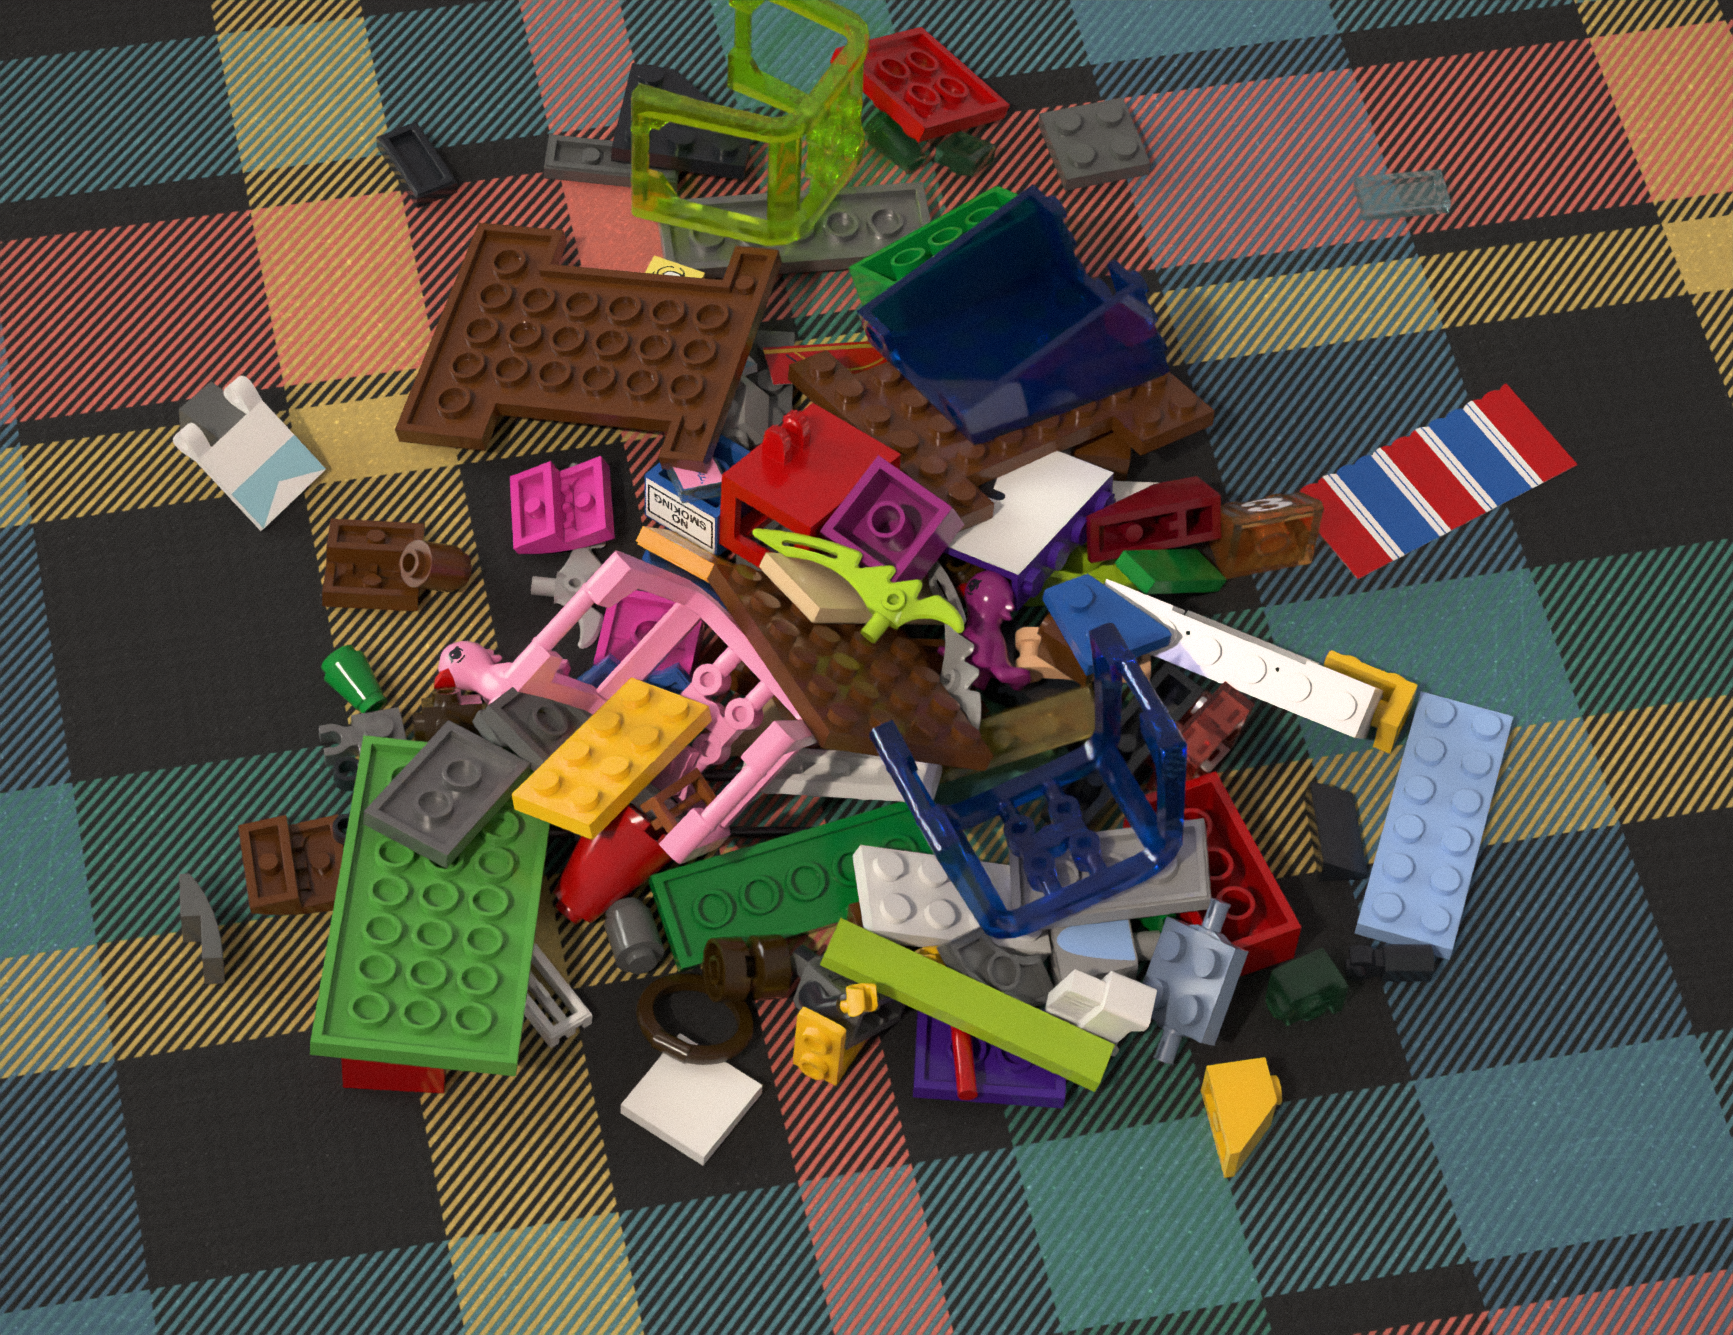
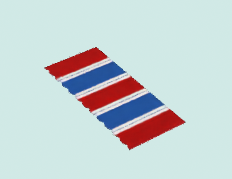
M1506 383L1500 390L1486 393L1481 400L1470 401L1463 409H1455L1449 412L1446 418L1435 419L1429 423L1428 427L1415 429L1410 436L1396 439L1391 446L1380 447L1373 455L1363 456L1354 465H1345L1336 474L1325 475L1318 483L1308 484L1299 493H1291L1287 496L1354 576L1360 579L1578 464Z

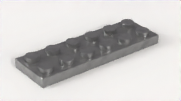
M923 182L657 201L656 205L663 258L704 272L706 279L724 278L735 246L779 250L782 264L778 274L849 269L848 267L931 222Z

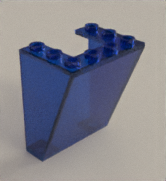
M1035 185L1028 187L857 310L869 343L974 446L1161 377L1170 371L1164 354L1168 348L1156 329L1155 323L1158 322V316L1147 301L1146 294L1149 292V288L1143 277L1134 269L1128 272L1115 259L1107 265L1117 293L1113 296L1110 289L1100 278L1096 277L1093 280L1088 276L1083 264L1075 256L1073 248L1077 246V243L1065 225L1064 219L1067 217L1065 208L1054 195L1045 196Z

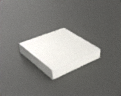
M681 1033L677 1036V1038L687 1043L698 1045ZM663 1053L622 1102L620 1113L704 1166L762 1094V1085L726 1062L712 1065L683 1064Z

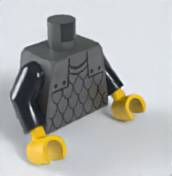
M800 945L791 954V972L801 978L793 999L795 1007L799 1010L802 1007H806L843 1026L847 1030L846 1050L900 1022L906 1005L877 992L876 984L857 983L820 966L824 955L819 956L805 945ZM936 945L922 947L915 951L946 966Z

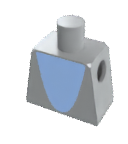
M1130 919L1047 929L1051 947V954L1048 956L1053 986L1055 988L1074 969L1100 980L1110 971L1136 980L1138 962L1151 961L1160 937L1159 930L1132 932Z

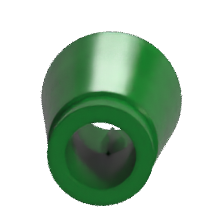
M345 645L331 653L322 663L321 669L325 673L324 681L360 713L379 711L387 704L388 700L383 695V691L363 651H356L352 645Z

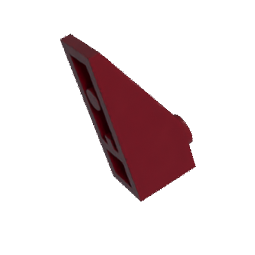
M1198 476L1153 484L1086 516L1088 561L1095 563L1119 558L1124 550H1162L1221 539L1220 494Z

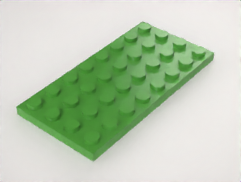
M363 735L310 1041V1055L516 1076L551 823L515 810L511 796L456 859L445 868L363 824L364 810L428 742ZM530 768L531 776L534 773V771Z

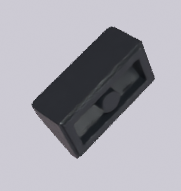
M1308 783L1304 800L1319 882L1367 879L1368 873L1353 793L1320 783Z

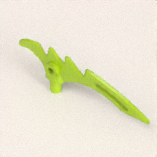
M756 528L752 532L756 538L784 556L819 563L846 579L857 590L868 611L873 615L860 633L874 644L889 626L898 630V627L916 619H934L947 624L957 633L964 631V621L961 615L943 597L933 595L921 600L917 599L923 585L921 580L890 582V579L896 572V568L892 565L859 568L858 565L862 559V553L844 545L821 538L780 530ZM792 543L797 545H803L828 552L838 557L836 559H833L831 557L816 552H812L801 548L784 546L783 544Z

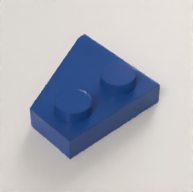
M1089 574L1044 590L1043 602L1086 676L1170 644L1172 634L1168 628Z

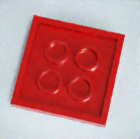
M922 27L838 47L835 49L830 63L843 74L847 82L857 86L873 101L876 108L887 113L902 127L906 135L916 139L918 142L1004 119L1010 106Z

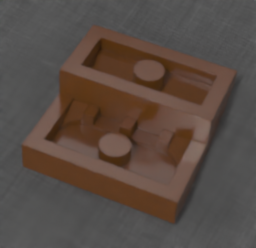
M331 518L326 546V569L322 589V606L418 611L420 588L410 587L404 582L399 568V561L409 543L415 540L424 541L425 523Z
M338 814L291 825L286 815L238 825L249 907L252 914L301 915L333 911L344 850L343 844L336 842L333 838L332 826L334 820L339 816Z

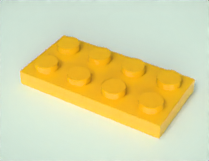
M631 677L511 794L514 809L593 840L712 721L709 706Z

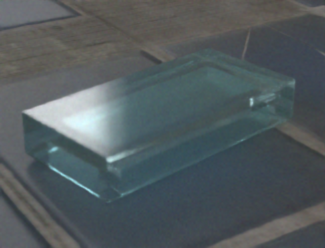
M1441 169L1355 177L1353 185L1363 221L1449 213L1451 205Z

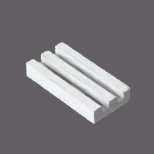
M535 943L532 956L533 965L573 1014L567 1018L551 998L548 991L530 971L528 989L556 1025H552L528 993L525 1016L549 1047L552 1048L559 1043L560 1037L565 1035L569 1038L576 1033V1028L580 1025L585 1028L592 1024V1014Z

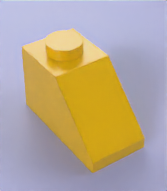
M1265 1057L1208 1065L1206 1067L1201 1093L1224 1178L1236 1175L1271 1126L1276 1105H1281L1282 1103L1280 1081L1277 1075L1270 1076Z

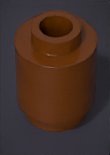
M415 540L409 543L399 561L401 576L408 586L441 592H452L464 587L470 579L472 570L469 556L462 552L459 547L423 540Z

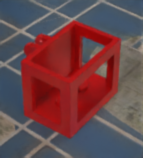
M814 403L810 404L803 411L792 409L783 416L782 426L773 424L765 430L763 442L722 474L719 544L760 568L759 566L765 553L774 552L752 540L751 538L754 536L752 532L756 528L763 529L773 520L795 533L826 540L820 530L879 455L900 470L901 454ZM743 501L755 509L741 519V503ZM794 544L795 548H801L819 554H830L828 552L818 550L815 548Z

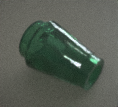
M880 111L866 124L864 133L868 137L867 143L900 169H903L906 174L915 172L926 161L927 156L922 152L917 140L906 135L902 127L887 113Z

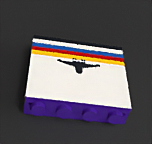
M1056 451L1008 474L981 484L977 488L995 503L993 518L958 532L943 553L1011 579L1015 599L1014 611L1017 612L1030 597H1035L1039 594L1044 582L1054 571H1060L1063 568L1068 556L1075 548L1087 542L1086 516L1116 502L1115 494L1112 493L1114 472Z

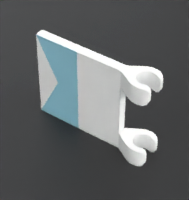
M239 376L225 388L224 396L232 405L246 413V415L212 447L200 428L193 423L187 424L174 436L173 443L182 453L196 461L261 531L321 475L326 468L262 401L251 381L245 376Z

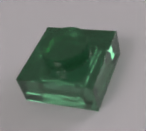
M958 131L936 146L934 162L949 167L956 174L973 177L994 161L996 145Z

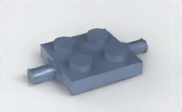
M1210 898V904L1202 925H1191L1180 919L1166 917L1143 984L1157 989L1151 1019L1155 1020L1159 1027L1164 1030L1156 1053L1153 1056L1159 1061L1174 1064L1182 1037L1192 1038L1200 1043L1213 1046L1216 1043L1248 951L1231 944L1226 936L1221 933L1228 910L1231 907V904Z

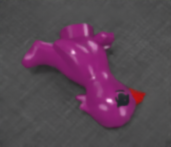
M985 570L975 574L968 583H962L956 588L965 601L968 613L967 624L960 635L974 644V651L966 657L965 662L979 669V676L971 685L985 691L992 677L1002 683H1007L1013 690L1021 691L1032 680L1030 671L1011 664L1007 644L1000 629V625L1005 620H1012L1010 614L1015 609L1014 592L1010 582L1005 577L994 571ZM939 646L937 652L943 657L945 646Z

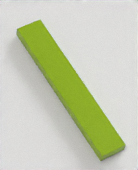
M840 918L820 963V966L857 983L876 984L877 992L1093 1092L1096 1091L1102 1080L1115 1044L842 918Z

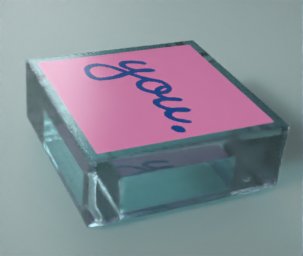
M714 454L707 474L671 466L670 470L667 471L681 503L721 496L723 472Z

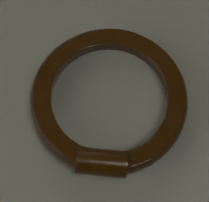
M674 974L662 977L651 983L638 999L636 1017L639 1028L646 1040L651 1044L652 1048L683 1064L712 1065L728 1061L747 1047L753 1035V1017L744 1000L739 1002H723L736 1019L737 1032L729 1040L720 1044L708 1046L690 1044L667 1033L658 1024L653 1013V1006L664 995L683 990L707 994L704 979L701 975Z

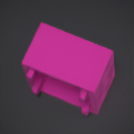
M635 590L612 607H606L593 666L610 653L622 662L676 602L649 592ZM703 619L656 670H663L679 662L690 677L693 678V674L697 669L704 637L705 621Z

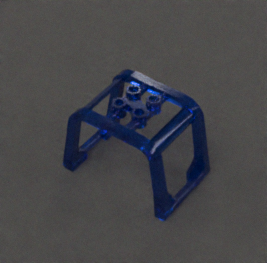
M1106 623L1089 631L1095 683V730L1091 738L1073 752L965 801L953 805H940L933 801L916 772L918 767L913 755L893 719L873 728L869 733V738L886 766V771L892 777L913 815L916 825L920 828L936 859L986 935L997 939L1017 938L1033 933L1158 874L1176 858L1183 845L1187 743L1169 715L1168 709L1163 705L1136 661L1135 655L1132 654L1113 623ZM1122 676L1144 711L1139 714L1141 733L1156 767L1157 815L1117 750L1121 740ZM1096 769L1144 850L1110 867H1107L1103 860L1099 836L1094 831L1088 830L1082 820L1083 817L1078 800L1073 796L1065 795L1061 788ZM1044 795L1049 804L1048 812L1052 824L1044 826L1037 833L1034 821L1030 817L1021 815L1017 807ZM998 815L1004 824L1003 831L1010 852L1017 857H1021L1023 860V867L1030 887L1034 891L1043 892L1044 897L1013 910L1006 909L963 832L965 829L974 827ZM1069 849L1075 867L1080 871L1088 872L1090 876L1063 888L1058 880V871L1054 858L1062 856Z

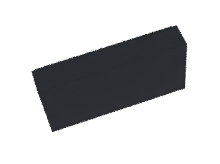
M417 122L376 137L378 150L417 208L457 193L456 180Z

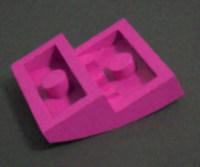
M602 456L559 471L549 461L510 476L513 549L518 554H544L569 551L615 538L610 466Z

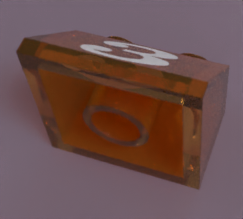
M1297 492L1286 495L1272 494L1263 499L1241 503L1228 502L1221 505V539L1209 541L1220 573L1226 579L1311 564L1324 512L1322 502L1305 493Z

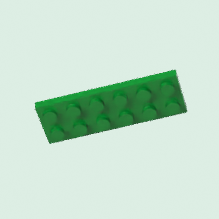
M897 802L651 875L648 881L678 972L702 966L704 948L707 941L711 938L738 936L746 942L747 938L751 935L778 934L787 941L836 926L840 918L847 920L848 905L859 902L852 855L860 845L949 857L932 804Z

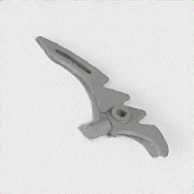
M572 463L570 467L578 465V463ZM606 541L572 550L565 565L557 572L556 578L533 576L531 595L554 597V604L558 603L565 606L581 589L582 585L603 565L592 553L591 549L604 547ZM592 606L578 621L581 631L578 647L581 649L593 644L602 627L603 615Z
M937 560L928 571L930 593L932 595H940L946 600L937 584L938 579L949 603L959 612L965 624L966 616L960 599L947 573ZM944 623L945 654L941 675H939L940 682L950 696L960 704V709L965 713L971 725L979 730L981 696L979 692L970 690L971 684L979 676V669L965 662L966 657L973 653L974 644Z

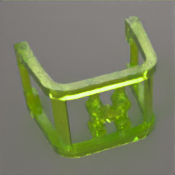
M729 0V6L735 8L734 47L728 53L727 88L781 109L789 114L782 117H768L696 100L639 83L631 94L630 181L632 215L641 219L765 246L786 245L801 239L813 228L859 166L864 155L865 136L861 126L863 71L870 43V34L866 22L859 14L830 0H767L847 38V45L811 92L807 94L761 71L753 57H751L753 51L752 12L765 0ZM667 122H673L769 143L767 220L679 198L662 172L649 169L651 128L659 130ZM806 135L808 154L804 173L805 177L810 179L809 193L800 203L802 137Z

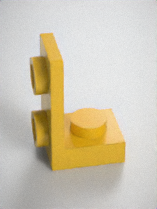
M1332 650L1329 651L1325 658L1324 667L1383 690V698L1377 705L1370 726L1378 728L1373 747L1391 754L1411 712L1418 685L1407 681L1396 673H1387L1362 663L1354 656L1342 655Z
M802 1007L797 1015L793 1064L798 1066L808 1077L815 1080L823 1079L837 1086L866 1040L846 1050L847 1030L843 1026L806 1007Z

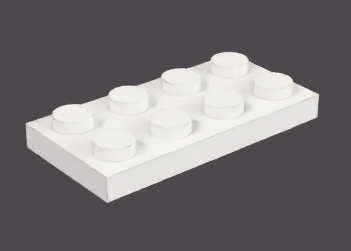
M860 845L852 855L863 928L899 945L926 947L940 946L974 928L983 926L992 941L1007 953L1023 957L1039 953L1043 962L1051 954L1047 929L1015 933L1012 923L1010 865Z

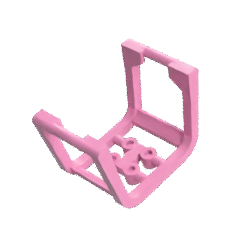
M615 550L504 671L503 676L517 692L551 699L588 711L593 715L631 677L645 682L703 619L728 645V648L713 664L699 666L693 674V682L680 694L683 697L708 705L712 719L705 727L710 732L699 735L693 742L692 747L700 752L692 770L698 768L702 773L709 765H720L726 762L731 754V744L744 731L753 730L762 723L764 716L762 708L774 695L797 719L773 721L741 756L747 765L708 807L701 800L687 809V815L659 843L673 860L682 864L718 849L731 835L730 824L802 748L817 743V740L736 621L725 608L690 580ZM637 589L676 602L598 688L556 673L563 658L556 651H552V649L594 603L610 608ZM743 661L761 681L745 698L733 699L725 709L721 703L713 701L711 697L723 695L729 690L731 686L730 673ZM691 783L682 789L680 795L673 797L680 803L695 793L696 790Z

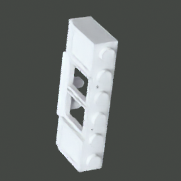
M1106 579L1105 586L1168 628L1172 634L1168 646L1148 654L1354 738L1366 740L1374 712L1379 701L1383 698V690L1188 610L1184 615L1185 610Z

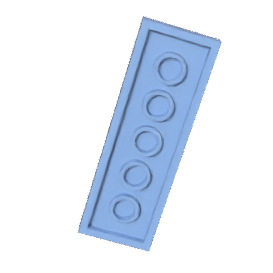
M1420 692L1354 934L1390 944H1431L1434 956L1450 960L1513 716Z

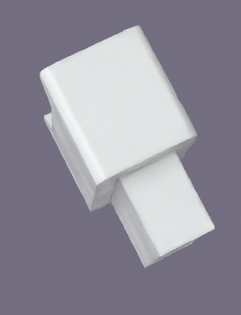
M1074 969L1049 992L1044 1012L1115 1044L1111 1055L1116 1056L1119 1052L1118 1042L1130 1031H1145L1149 1027L1157 989L1113 971H1110L1100 980Z

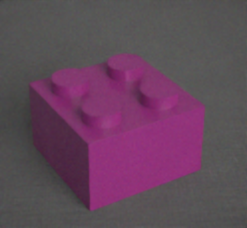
M878 455L820 532L827 541L860 551L862 559L858 566L861 568L894 566L896 572L890 579V582L894 583L915 579L922 580L964 526V523L953 507Z

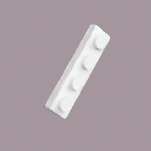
M802 748L760 793L933 803L942 774V766L837 750Z

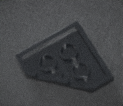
M632 63L613 139L611 161L743 180L751 138L676 69Z

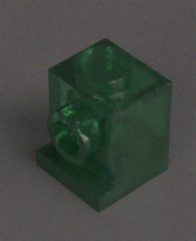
M1320 948L1272 970L1265 1000L1272 1016L1277 1020H1282L1288 1026L1301 1019L1311 1021L1322 1015L1327 1008L1330 1009L1333 1015L1342 1011L1349 985L1324 949Z

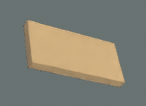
M765 553L759 566L761 570L812 623L866 624L873 616L868 611L857 590L832 569L810 560L786 557L781 553ZM822 554L833 559L838 557L833 554ZM924 576L921 580L923 585L918 594V600L933 596L930 593L929 580ZM916 619L905 623L911 625H944L943 622L934 619Z

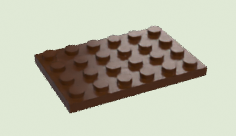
M714 564L707 578L708 582L821 748L986 771L994 755L982 740L980 732L971 725L963 714L960 704L950 696L940 682L939 675L929 667L920 654L918 646L911 642L901 626L898 627V630L889 626L874 644L860 633L866 624L812 623L763 571H757L744 564H736L735 567Z

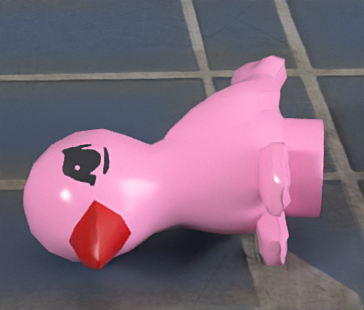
M471 641L455 642L448 645L442 651L438 665L439 674L434 680V689L456 688L464 691H473L480 694L487 705H489L513 687L503 676L504 671L512 663L497 664L502 660V656L494 655L493 650L485 649L478 643ZM562 659L556 673L569 676L571 668L568 659Z

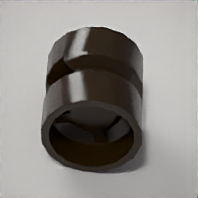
M778 934L751 935L747 938L746 942L738 936L709 939L705 945L702 959V973L707 995L715 1003L743 1001L747 998L748 994L754 1000L782 999L785 997L791 981V960L784 938Z

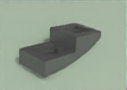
M189 873L179 874L183 943L202 941L205 984L225 983L222 942L213 910L194 878Z

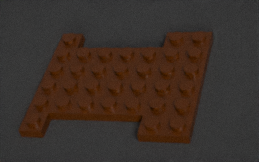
M478 223L395 428L399 442L486 451L500 415L667 432L658 456L662 469L674 470L673 467L707 474L782 264L779 250L735 246L723 280L559 265L567 244L564 230Z
M1046 265L1014 276L1007 280V284L1000 290L984 293L973 299L972 308L988 321L986 323L855 375L827 350L790 364L788 371V380L814 404L900 453V471L953 507L964 523L959 532L993 518L995 503L977 488L981 484L1008 474L1053 452H1061L1111 430L1139 455H1143L1212 426L1215 410Z

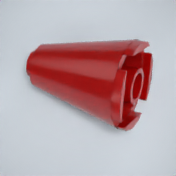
M632 803L631 805L628 804L593 840L581 836L553 891L559 899L555 907L575 924H578L582 919L589 923L594 922L612 904L625 898L648 880L651 875L657 873L673 860L659 845L662 838L668 835L663 827L655 830L650 823L653 820Z

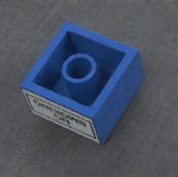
M720 435L713 459L722 475L750 453V451ZM660 462L645 474V516L716 556L721 555L727 550V548L719 544L721 482L684 489L675 470L662 469ZM743 501L741 503V519L755 509Z

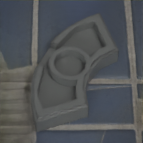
M983 926L974 928L936 947L947 967L1033 1007L1046 1004L1048 994L1054 988L1039 953L1025 957L1007 953L992 941Z

